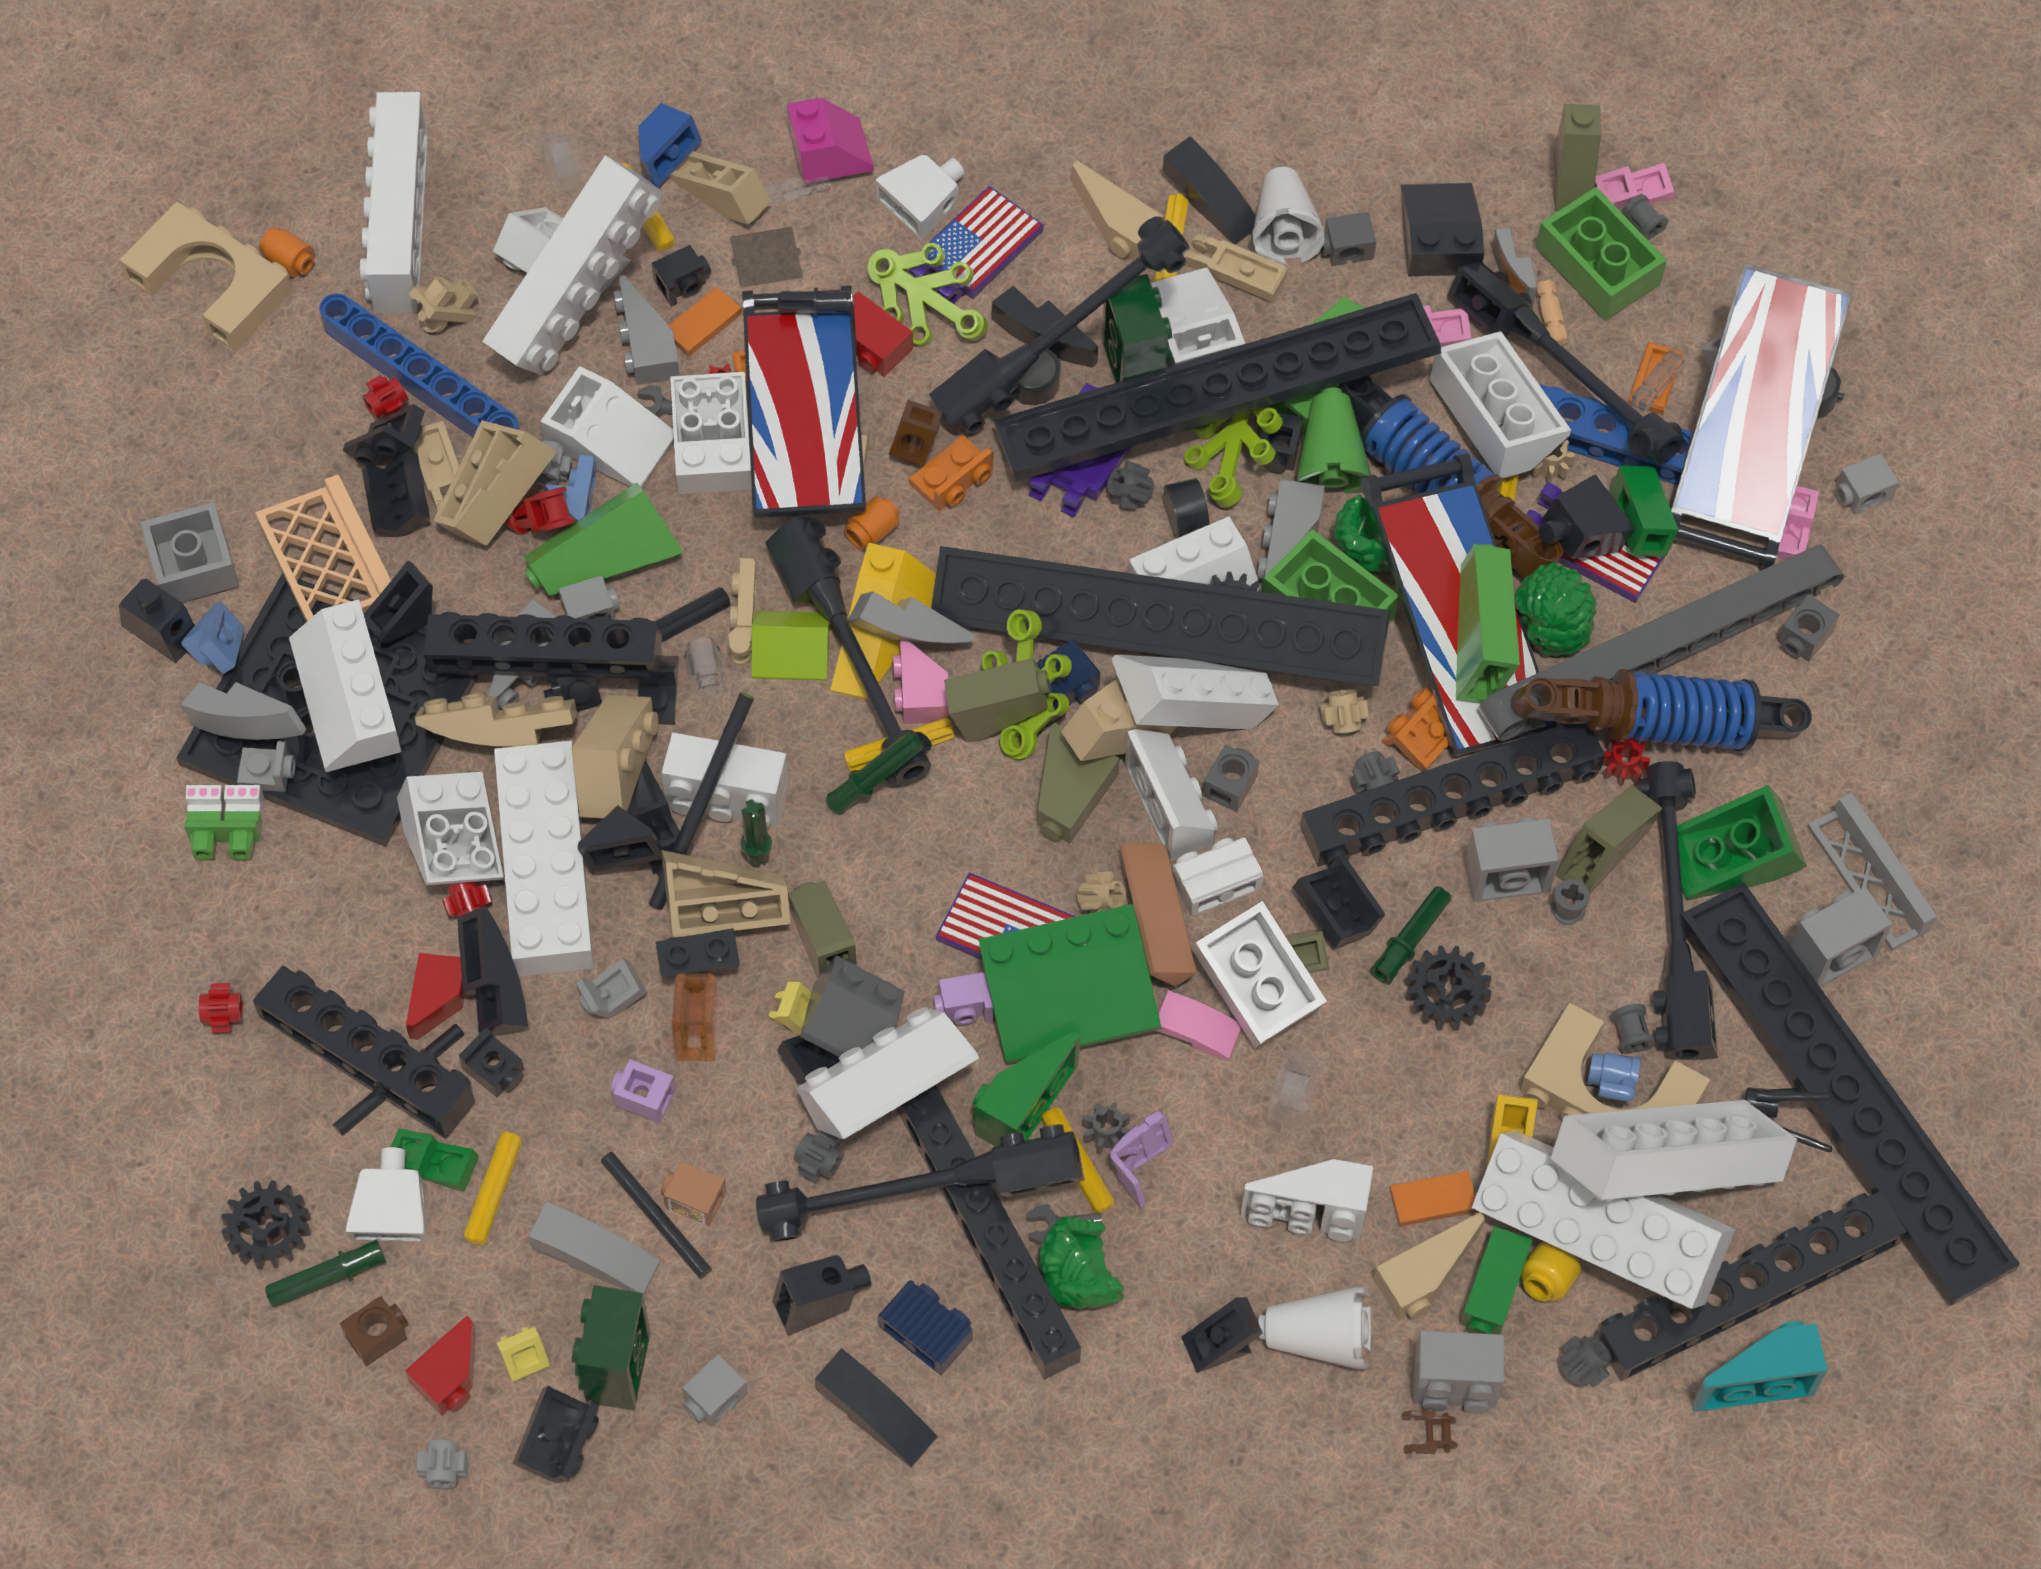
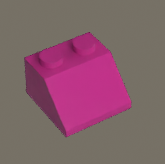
M824 98L787 104L790 136L804 184L874 171L859 117Z

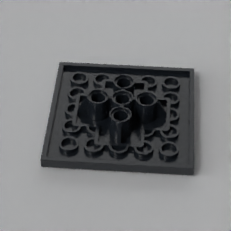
M282 573L242 642L235 667L224 674L216 689L227 694L237 682L290 705L306 727V731L299 736L254 740L216 735L194 726L176 759L180 766L228 785H238L237 780L243 748L276 750L278 741L286 742L290 755L295 756L294 777L288 778L286 792L262 791L264 798L386 847L401 820L397 796L406 777L425 776L445 739V736L416 725L415 716L420 707H424L425 702L433 699L444 698L447 699V703L462 701V697L470 693L479 675L429 673L423 655L426 627L384 643L367 626L401 752L325 772L315 733H307L314 731L303 687L292 688L299 686L301 680L289 637L301 628L306 621ZM301 579L297 581L298 585L311 589L315 587L314 584ZM322 588V590H321V592H324V593H327V594H330V595H333V596H336V597L339 596L338 593H335V592H333V591L327 590V589H325V588ZM346 597V600L354 601L353 599ZM316 600L311 612L314 616L321 609L334 605Z

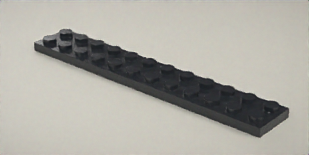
M1413 293L994 419V424L1014 480L1017 482L1441 354V343L1418 294Z
M940 546L931 609L960 626L1008 632L1007 620L1010 614L1016 610H1030L1039 616L1042 623L1041 632L1037 637L1063 641L1074 639L1077 643L1372 686H1380L1391 611ZM1029 621L1026 623L1027 631L1029 629Z
M1743 882L1681 913L1680 916L1684 921L1687 935L1798 1091L1830 1094L1828 1101L1806 1102L1872 1195L1882 1191L1907 1231L1904 1236L1905 1241L1949 1303L1954 1305L2016 1271L2020 1265L2018 1260L1747 885Z

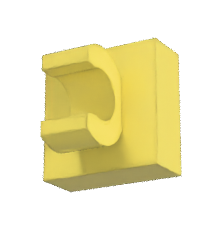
M787 982L785 991L778 992L775 995V998L780 1002L778 1011H770L768 1016L776 1023L786 1025L793 1033L801 1035L811 991L801 982Z
M527 1327L521 1328V1333L509 1338L505 1335L501 1337L500 1342H497L512 1382L550 1366L535 1327L530 1329Z

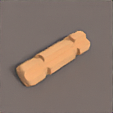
M1552 280L1539 281L1536 283L1537 301H1540L1538 306L1542 323L1554 340L1560 345H1565L1568 336L1566 327L1562 325L1564 319L1559 298L1555 295L1557 293L1556 285Z

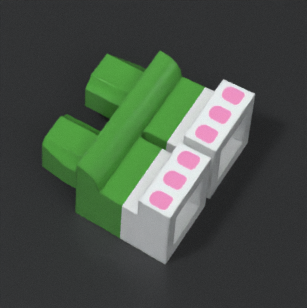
M186 785V801L188 805L185 830L191 844L194 859L211 860L215 856L216 842H229L228 854L230 858L250 860L255 842H260L265 807V798L261 786L225 785L224 793L221 785Z

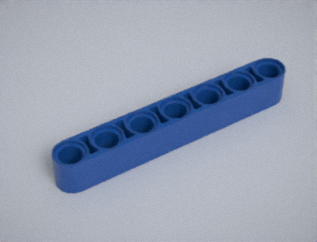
M334 293L326 296L320 302L319 310L323 327L331 338L389 379L395 377L407 392L472 438L481 420L520 430L518 419L512 412L349 297ZM398 354L394 357H388L389 355ZM418 374H425L424 376L415 377ZM447 393H453L451 396H443ZM473 413H481L478 416H470Z

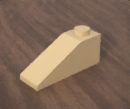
M694 151L667 177L725 218L747 225L757 219L761 212L772 202L755 169Z
M1076 160L1072 165V184L1111 251L1120 258L1127 256L1134 261L1138 257L1137 243L1141 240L1138 235L1140 226L1153 217L1160 216L1163 218V215Z
M1481 1212L1376 1267L1373 1280L1398 1320L1407 1315L1411 1319H1415L1431 1309L1432 1305L1430 1303L1434 1301L1480 1234L1485 1220Z

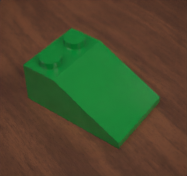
M1769 785L1677 825L1682 887L1688 900L1720 894L1743 882L1747 887L1773 882L1807 867L1783 801Z
M1073 1031L996 1074L989 1086L984 1083L979 1088L972 1103L975 1105V1112L972 1118L975 1121V1135L995 1147L1001 1146L1000 1137L1007 1134L1022 1132L1024 1133L1025 1140H1029L1041 1122L1042 1115L1049 1110L1079 1065L1080 1035Z

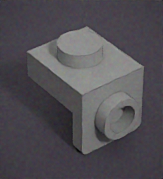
M624 958L620 959L591 981L582 977L576 982L581 992L579 999L583 1007L592 1015L596 1014L608 1019L619 1014L647 993L631 962Z

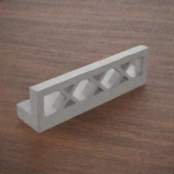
M1852 792L1839 798L1834 811L1808 823L1807 828L1849 890L1854 893L1866 887L1867 883L1883 887L1888 894L1886 906L1878 905L1887 917L1890 914L1904 918L1912 929L1897 938H1894L1889 931L1885 943L1891 951L1931 931L1937 915ZM1837 820L1846 833L1844 843L1828 840L1820 828ZM1849 838L1855 847L1848 845ZM1834 849L1841 850L1840 857ZM1846 852L1863 857L1867 863L1865 874L1847 869L1843 863ZM1870 869L1876 878L1869 876ZM1856 880L1862 881L1861 888L1856 882ZM1891 901H1893L1897 909L1890 907Z

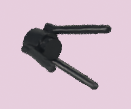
M1747 1087L1745 1100L1770 1118H1777L1779 1101H1828L1830 1099V1094L1799 1092L1797 1088L1764 1089ZM1782 1127L1797 1138L1799 1143L1825 1152H1832L1833 1150L1832 1146Z

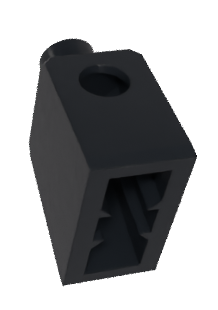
M1593 475L1554 499L1543 516L1544 523L1539 527V535L1545 544L1550 545L1559 542L1566 554L1576 559L1621 551L1636 528L1598 476Z
M142 579L119 604L121 626L176 664L187 652L182 645V640L195 624L187 608L180 601L148 579ZM170 629L171 631L178 630L175 634H170Z
M839 1255L830 1256L781 1270L772 1302L787 1335L790 1336L849 1311L855 1292L871 1287V1277L864 1264L846 1269Z

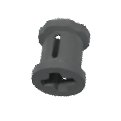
M1639 194L1632 198L1621 211L1647 240L1663 232L1668 225V218L1665 215H1659L1651 207L1649 199L1644 194Z
M1577 879L1563 880L1558 884L1555 889L1554 900L1551 904V913L1558 922L1564 925H1573L1583 919L1590 899L1588 887ZM1567 899L1574 900V905L1567 904Z
M1643 1004L1626 1005L1616 1009L1611 1014L1612 1022L1617 1024L1622 1039L1620 1046L1623 1054L1646 1051L1655 1046L1654 1037L1648 1032L1644 1018L1647 1011Z

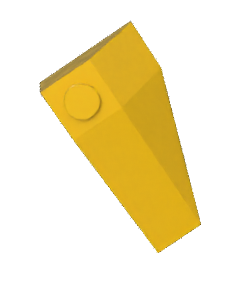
M868 543L848 618L860 595L872 591L895 605L898 604L899 600L913 597L931 608L936 573L904 550ZM849 622L878 683H880L892 667L893 655L901 653L900 641L868 632ZM842 644L830 691L867 700V693Z

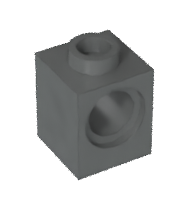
M1364 212L1326 219L1324 244L1320 250L1323 256L1329 255L1331 266L1344 265L1349 260H1351V263L1374 260L1377 241L1369 213Z
M1808 594L1783 624L1778 642L1782 644L1784 651L1795 658L1802 657L1809 662L1834 632L1840 614ZM1800 629H1807L1813 634L1803 633Z
M1225 744L1204 780L1202 796L1237 812L1258 776L1259 760L1255 759L1247 750L1242 748L1234 749ZM1227 773H1236L1241 778L1232 780L1228 779L1224 775Z

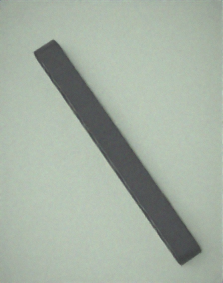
M1823 545L1814 546L1497 691L1480 704L1479 711L1498 740L1507 741L1548 722V720L1524 719L1515 712L1512 705L1515 691L1534 678H1576L1590 681L1594 676L1605 677L1607 680H1612L1619 669L1652 674L1800 605L1808 594L1816 597L1821 594L1820 590L1830 585L1833 587L1838 586L1844 579V574ZM1530 690L1532 702L1540 706L1541 700L1539 695Z

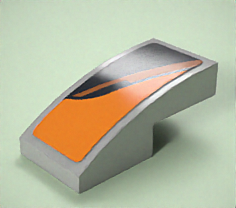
M1510 228L1496 229L1492 248L1499 271L1505 274L1508 285L1517 293H1527L1533 305L1537 285L1531 257L1516 258Z

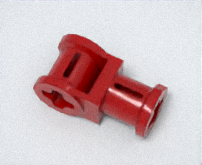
M566 486L534 494L533 497L523 499L524 501L521 500L506 519L508 527L516 534H525L531 531V529L533 532L539 530L547 531L575 523L576 519L574 516H570L564 495L567 492ZM526 514V518L520 520L516 519L517 516Z

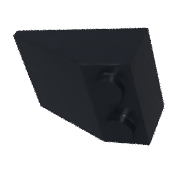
M1472 183L1401 184L1408 277L1456 276L1460 266L1478 261L1483 262L1485 252L1482 222Z

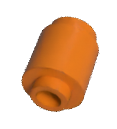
M273 227L264 234L260 241L259 250L264 254V258L270 263L277 262L282 265L291 277L295 278L299 274H307L314 265V248L286 229Z
M875 496L866 503L865 511L856 512L848 519V525L844 527V533L857 549L863 551L867 548L868 543L877 544L899 525L897 517L899 511L888 498L881 499Z

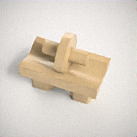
M434 277L427 287L414 286L408 294L412 299L418 300L423 305L418 313V319L422 329L426 332L439 333L446 327L448 321L468 323L476 317L470 305L478 296V292L467 280L458 279L452 286L443 277Z

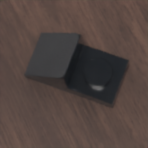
M660 656L658 680L638 679V697H651L652 709L658 715L659 725H675L679 656Z
M1236 1297L1181 1336L1196 1373L1252 1353L1248 1344L1262 1335L1263 1332L1248 1298Z

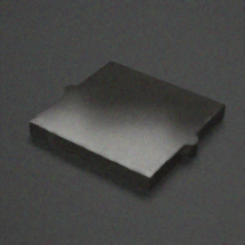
M792 227L730 237L734 259L731 262L733 266H736L740 288L803 278L799 260L801 249L796 247Z

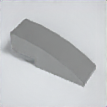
M874 591L860 595L847 620L868 632L895 641L908 640L915 645H957L972 642L975 637L973 633L913 597L899 600L898 604L895 605Z
M199 682L181 703V707L196 728L216 735L261 740L299 736L306 731V727L292 706L237 682L227 694Z
M547 1201L529 1235L531 1248L569 1263V1267L622 1289L642 1292L643 1296L660 1263L659 1259L621 1236Z

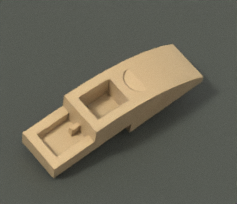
M472 693L463 696L462 701L447 703V699L444 698L427 701L424 703V707H420L415 716L416 725L453 740L488 746H526L538 744L542 736V728L573 724L577 710L574 699L564 700L562 696L548 697L540 701L541 704L526 706L525 702H513L502 707L503 710H499L496 696L485 697L484 693Z

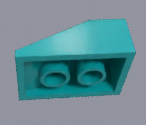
M1802 1321L1784 1323L1779 1326V1329H1775L1706 1377L1692 1403L1693 1412L1814 1396L1828 1371L1817 1323L1804 1325Z

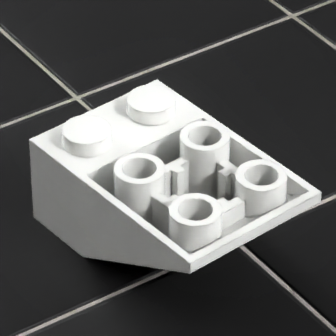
M1207 267L1151 283L1152 287H1158L1160 291L1162 308L1159 310L1162 318L1168 317L1172 329V339L1168 340L1171 358L1166 360L1168 367L1245 344L1234 312Z
M581 366L577 368L540 421L544 441H554L561 444L565 448L564 454L577 461L579 460V455L594 456L597 471L628 486H632L637 482L642 488L674 442V433L671 427L613 382Z
M745 372L670 377L678 494L751 490Z
M470 772L406 777L397 796L404 834L425 884L439 885L502 880L504 876L483 773Z
M1332 1159L1247 1183L1245 1185L1240 1217L1245 1218V1215L1249 1214L1248 1222L1251 1225L1264 1228L1272 1226L1273 1218L1289 1221V1231L1308 1235L1312 1233L1316 1207L1319 1204L1324 1205L1320 1232L1328 1233L1330 1239L1339 1242H1349L1352 1238L1360 1239L1374 1166Z

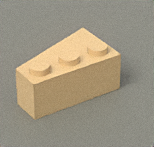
M481 420L433 521L463 539L487 546L557 451L525 431Z
M1117 678L1084 701L1061 733L1080 761L1126 753L1127 731L1138 729L1167 733L1170 736L1177 726L1136 724L1119 678Z
M607 695L571 748L579 817L604 818L617 805L625 811L628 810L653 735L656 734L658 729V715L656 712H653L651 697Z
M662 850L668 922L673 938L734 928V931L790 924L788 890L781 874Z

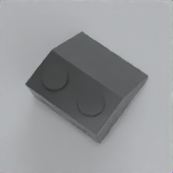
M836 955L813 984L800 1037L838 1057L855 1047L863 1049L874 1042L873 1037L878 1032L895 1026L899 1018L905 991Z

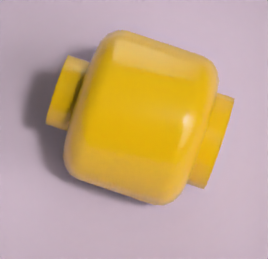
M1541 1242L1525 1261L1521 1273L1524 1289L1531 1297L1538 1301H1560L1579 1279L1581 1266L1575 1255L1547 1242Z

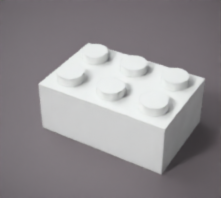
M672 732L661 774L664 796L669 807L674 812L687 815L719 741ZM735 744L705 813L719 822H729L731 818L742 820L741 810L746 808V801L753 799L755 804L763 803L766 827L768 828L769 825L779 827L789 789L786 753Z
M1263 901L1197 941L1191 948L1255 1049L1315 1012L1327 1002Z

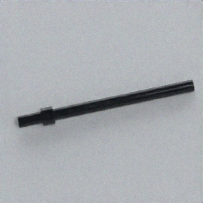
M740 692L671 852L687 855L755 699L753 696ZM663 861L657 872L660 878L649 901V905L660 910L664 908L666 903Z

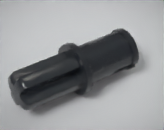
M814 288V292L781 291L778 295V309L782 313H814V317H818V314L827 313L851 315V291L829 292L818 291V288Z

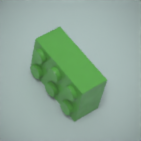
M1597 187L1540 223L1536 248L1604 320L1615 315L1661 284L1667 260Z
M1313 529L1263 578L1262 592L1391 610L1389 624L1396 617L1399 595Z

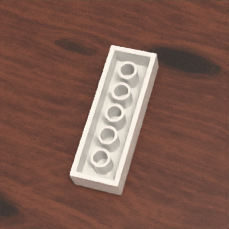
M377 92L376 107H370L369 111L370 128L374 129V137H368V157L372 159V167H366V187L371 190L370 197L364 198V216L369 221L368 228L362 229L363 250H367L366 258H361L360 276L361 280H365L366 301H372L374 313L418 312L419 301L412 299L408 294L414 286L419 287L428 130L420 92Z
M605 155L482 342L518 367L539 375L551 370L559 359L558 352L564 343L572 339L579 329L578 322L586 310H590L597 303L600 296L599 291L605 281L611 279L620 267L619 260L625 251L633 247L638 241L641 233L640 229L647 218H651L658 211L661 204L660 199L664 192L632 169Z
M572 740L494 749L511 955L519 977L594 968L585 862L577 849L578 842L582 839V829L571 749L573 747Z
M1746 1100L1564 1116L1551 1160L1564 1169L1568 1177L1579 1181L1589 1189L1593 1197L1601 1201L1610 1202L1617 1198H1644L1646 1195H1674L1675 1192H1704L1706 1189H1733L1735 1186H1763L1765 1183L1781 1182L1784 1180L1797 1138Z
M1518 1131L1500 1133L1472 1205L1473 1209L1686 1307L1693 1309L1706 1304L1734 1234V1228L1658 1194L1646 1195L1644 1198H1617L1610 1202L1598 1200L1590 1194L1589 1189L1579 1181L1568 1177L1565 1174V1170L1551 1160L1553 1147Z

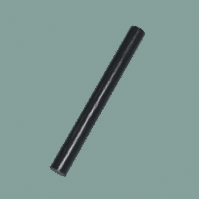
M453 1024L424 1049L438 1058L465 1034L457 1024ZM372 1091L334 1122L332 1126L343 1137L384 1103L386 1099Z
M614 1152L607 1153L601 1159L603 1166L697 1277L701 1280L712 1271L710 1265Z

